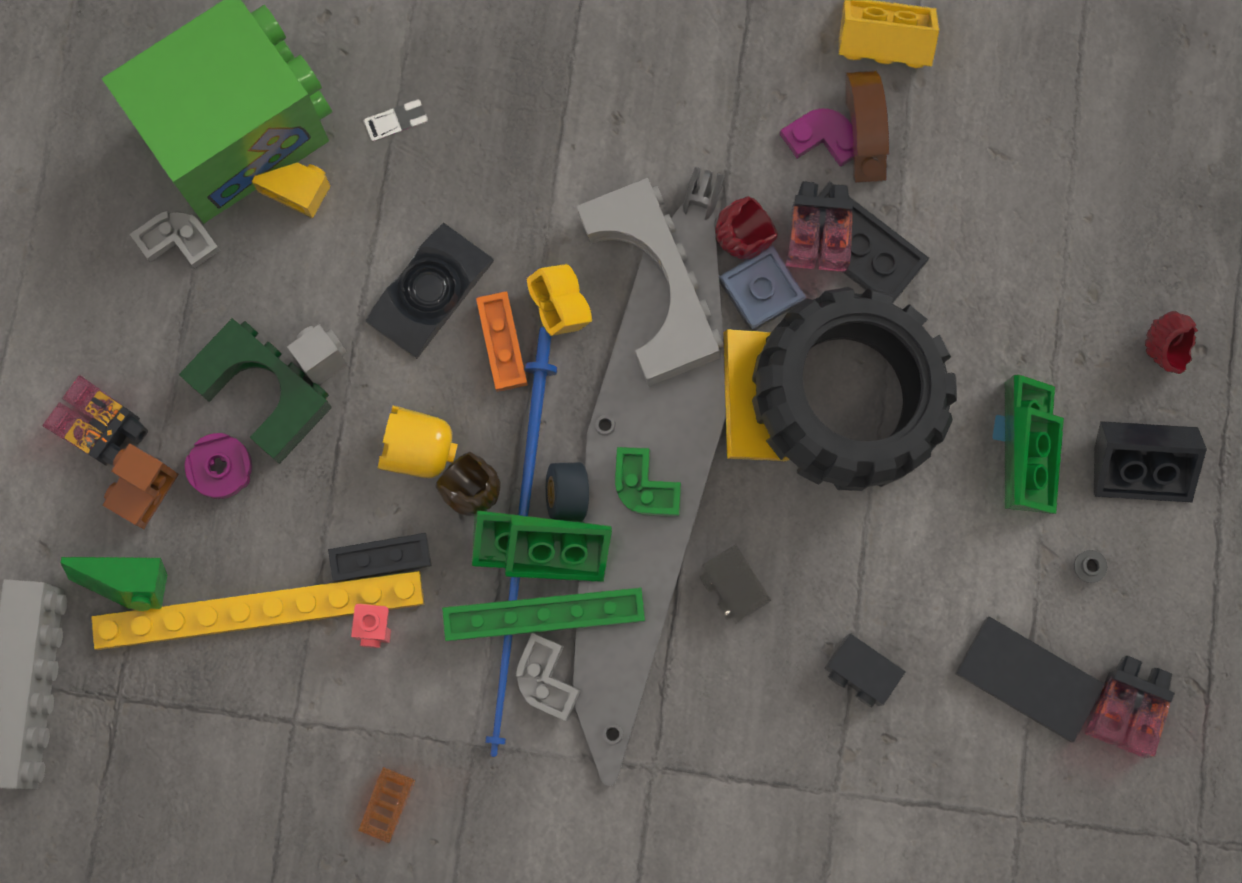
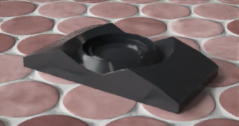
M443 223L421 244L401 275L386 288L367 317L366 322L417 359L491 266L494 259Z

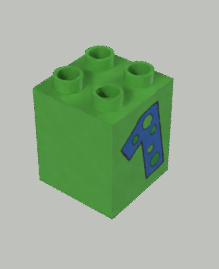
M223 0L101 78L203 224L255 191L256 188L252 183L254 176L297 163L329 142L320 120L332 113V110L320 92L322 86L301 55L294 57L284 41L286 36L265 5L250 13L242 0Z

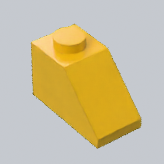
M298 162L256 175L252 180L259 193L311 218L315 216L331 187L325 176L326 173L322 169L312 164L306 167Z

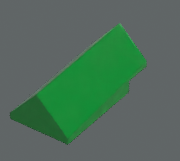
M1013 375L1005 381V509L1056 514L1064 418L1053 415L1055 386L1022 375Z
M477 510L474 515L472 566L505 568V577L604 582L612 526Z

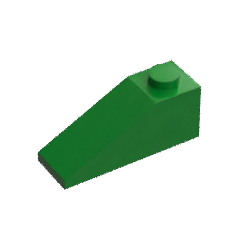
M61 557L60 563L68 580L128 609L147 611L149 609L162 608L167 572L161 558Z

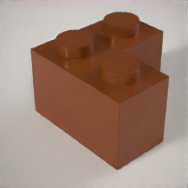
M129 443L126 449L123 448L118 452L113 461L114 468L111 472L120 478L117 483H112L104 495L106 500L102 506L136 526L145 529L179 474L161 461Z

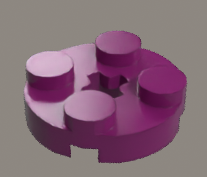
M223 433L209 434L200 438L194 444L195 447L191 450L190 454H187L185 460L186 477L190 485L206 497L213 499L232 497L247 487L250 482L252 472L251 455L248 449L236 438ZM220 458L222 462H227V467L223 469L221 474L210 469V466L215 465V459Z

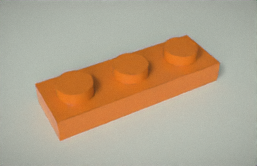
M505 291L476 298L496 392L527 386L508 292Z

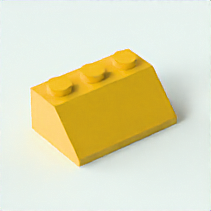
M844 0L839 36V55H844L845 58L850 60H861L862 58L875 59L876 62L881 64L901 62L913 68H922L924 65L932 66L939 35L936 8L873 0Z

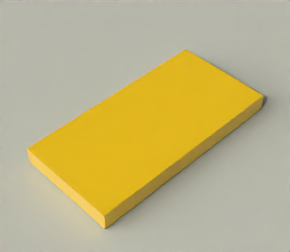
M731 329L723 332L727 459L789 460L787 457L780 460L766 442L770 435L765 424L757 423L752 398L756 395V384L752 381L756 359L762 352L766 344V338L771 332Z

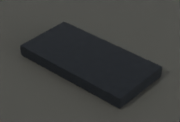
M829 182L817 197L829 198L830 186L834 184ZM853 200V209L850 212L848 222L847 248L825 247L824 242L825 240L828 241L829 238L826 237L825 239L824 234H815L814 244L810 241V245H808L865 290L870 288L893 295L892 304L929 260L928 256L855 200ZM793 225V228H795L793 230L797 231V237L807 244V241H809L808 233L799 229V226ZM846 226L845 231L841 230L840 233H846ZM835 234L830 236L831 240L829 243L831 246L835 244ZM840 234V242L843 239L842 235L846 234Z
M990 616L986 617L955 673L1070 742L1076 740L1105 686L1101 681Z

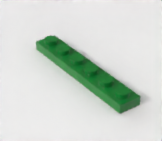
M642 588L442 608L446 642L645 621Z

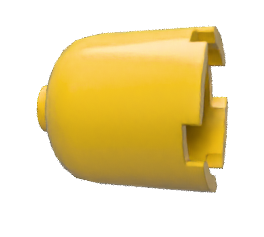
M393 405L384 434L383 443L385 444L382 456L379 457L378 469L421 478L439 476L444 471L447 462H454L458 444L451 443L452 430L450 425L438 417Z

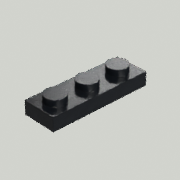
M426 533L328 549L332 581L334 583L432 566Z

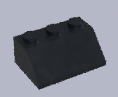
M1100 421L1094 447L1095 497L1192 503L1207 451L1199 428Z

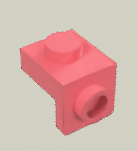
M367 604L355 605L351 637L361 640L360 646L380 648L381 642L390 643L391 630L387 628L388 607Z

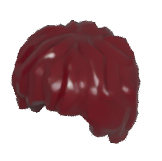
M750 196L735 200L719 213L715 227L716 238L721 248L731 256L740 259H752L767 250L778 238L777 230L771 218L759 202Z
M1170 311L1160 316L1159 319L1153 320L1150 329L1147 331V339L1145 340L1146 353L1165 371L1181 374L1185 372L1186 365L1192 361L1191 348L1196 344L1195 333L1198 331L1193 319L1177 311Z

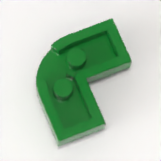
M617 447L615 486L623 504L631 511L642 515L680 517L681 482L649 481L650 448Z

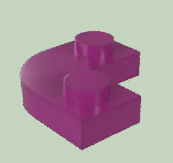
M812 110L780 130L779 135L797 159L821 143L826 146L840 167L853 159L852 124L844 115L835 110Z

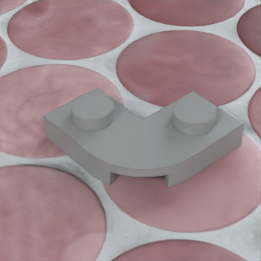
M165 211L130 234L150 262L177 244L195 269L220 251L198 219L193 215L185 213H168V211Z
M532 633L516 671L519 689L525 701L531 706L564 721H568L581 690L551 677L564 646Z

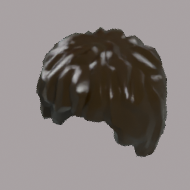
M468 452L449 465L436 482L435 487L444 502L455 512L465 516H474L477 510L487 511L496 504L501 482L497 472L491 465L487 464L483 458Z

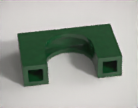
M231 318L181 371L179 376L210 402L241 371L260 368L275 374L281 388L279 403L273 413L250 438L280 464L332 408L326 400L329 394L317 383H314L312 386L307 384L302 379L306 374L294 363L290 362L288 366L279 359L282 353L270 342L267 341L265 345L260 343L255 338L259 333L246 321L240 325Z

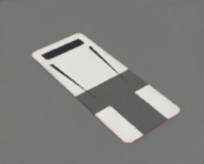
M420 100L412 101L364 119L372 141L427 121Z

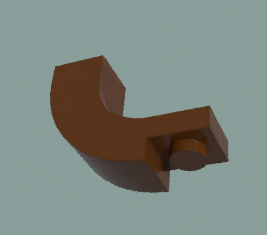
M877 71L846 73V105L850 111L853 129V179L855 183L886 181L887 155H889V128L886 98L881 77Z

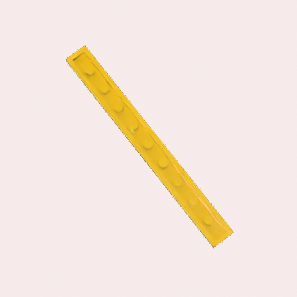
M416 571L163 606L161 609H149L147 611L134 610L91 616L94 649H110L354 615L356 604L386 606L389 610L424 605L421 573Z

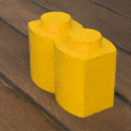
M568 264L539 268L527 278L529 293L536 305L539 306L542 324L551 336L579 331L592 322L590 307L584 296L580 293L577 277Z

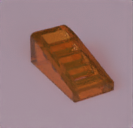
M383 767L358 831L390 843L416 779ZM387 780L403 786L401 793L385 787ZM382 793L398 799L397 805L381 800ZM380 806L392 811V818L375 812L376 807ZM373 818L388 824L387 831L370 825L371 819Z

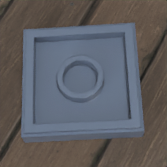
M773 245L760 255L746 260L719 276L721 285L750 331L758 329L806 299V296Z

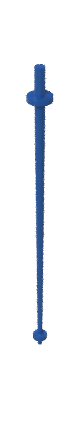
M544 327L539 329L536 362L525 364V371L534 374L518 510V515L528 516L546 377L557 374V367L548 364L552 336ZM511 577L508 601L517 600L520 577ZM513 635L504 636L493 737L486 736L485 740L486 743H492V757L497 756L498 744L505 745L506 738H499Z

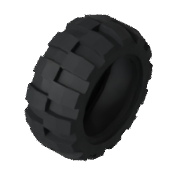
M844 287L826 290L820 297L813 300L805 299L790 310L766 338V344L762 352L757 356L752 381L756 384V395L752 398L757 423L765 424L770 435L766 442L779 459L782 460L787 457L799 467L797 469L798 475L818 485L825 481L833 483L837 490L863 491L867 487L876 485L883 487L903 478L931 457V452L936 445L944 441L953 421L949 409L950 405L957 401L955 373H947L945 362L951 358V355L941 335L939 334L932 338L922 326L928 319L910 304L904 309L892 304L894 296L870 288H867L863 294L854 293V289ZM830 340L857 341L875 349L890 363L899 379L903 398L901 416L890 437L876 441L852 440L833 432L817 418L807 401L803 386V368L807 354L812 347Z

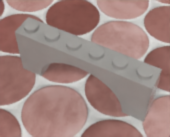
M645 178L576 207L591 244L605 240H616L635 245L648 253L658 263L667 278L670 287V306L666 320L660 331L651 341L635 350L638 362L650 387L720 359L719 348L724 345L717 328L711 330L707 319L712 316L705 299L699 301L695 290L700 288L694 272L690 271L687 273L683 262L688 259L681 242L677 244L674 242L671 234L676 232L673 221L669 214L663 215L659 205L664 204L660 190L658 186L651 187L649 179Z

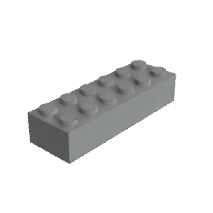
M5 579L3 581L0 602V788L38 789L39 782L43 781L45 775V763L42 762L43 750L47 748L50 739V731L46 727L48 715L52 713L54 708V696L51 694L52 681H55L58 676L59 666L55 659L57 648L61 646L63 640V630L60 628L61 615H64L67 609V597L64 595V589L44 582Z

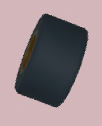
M581 462L551 463L547 469L545 485L548 515L554 520H584L589 506V483L585 466Z

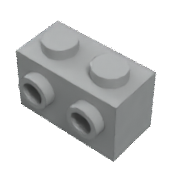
M320 324L316 327L310 326L305 328L297 335V340L287 346L311 381L318 385L348 365L342 357L347 352L331 329L325 332Z

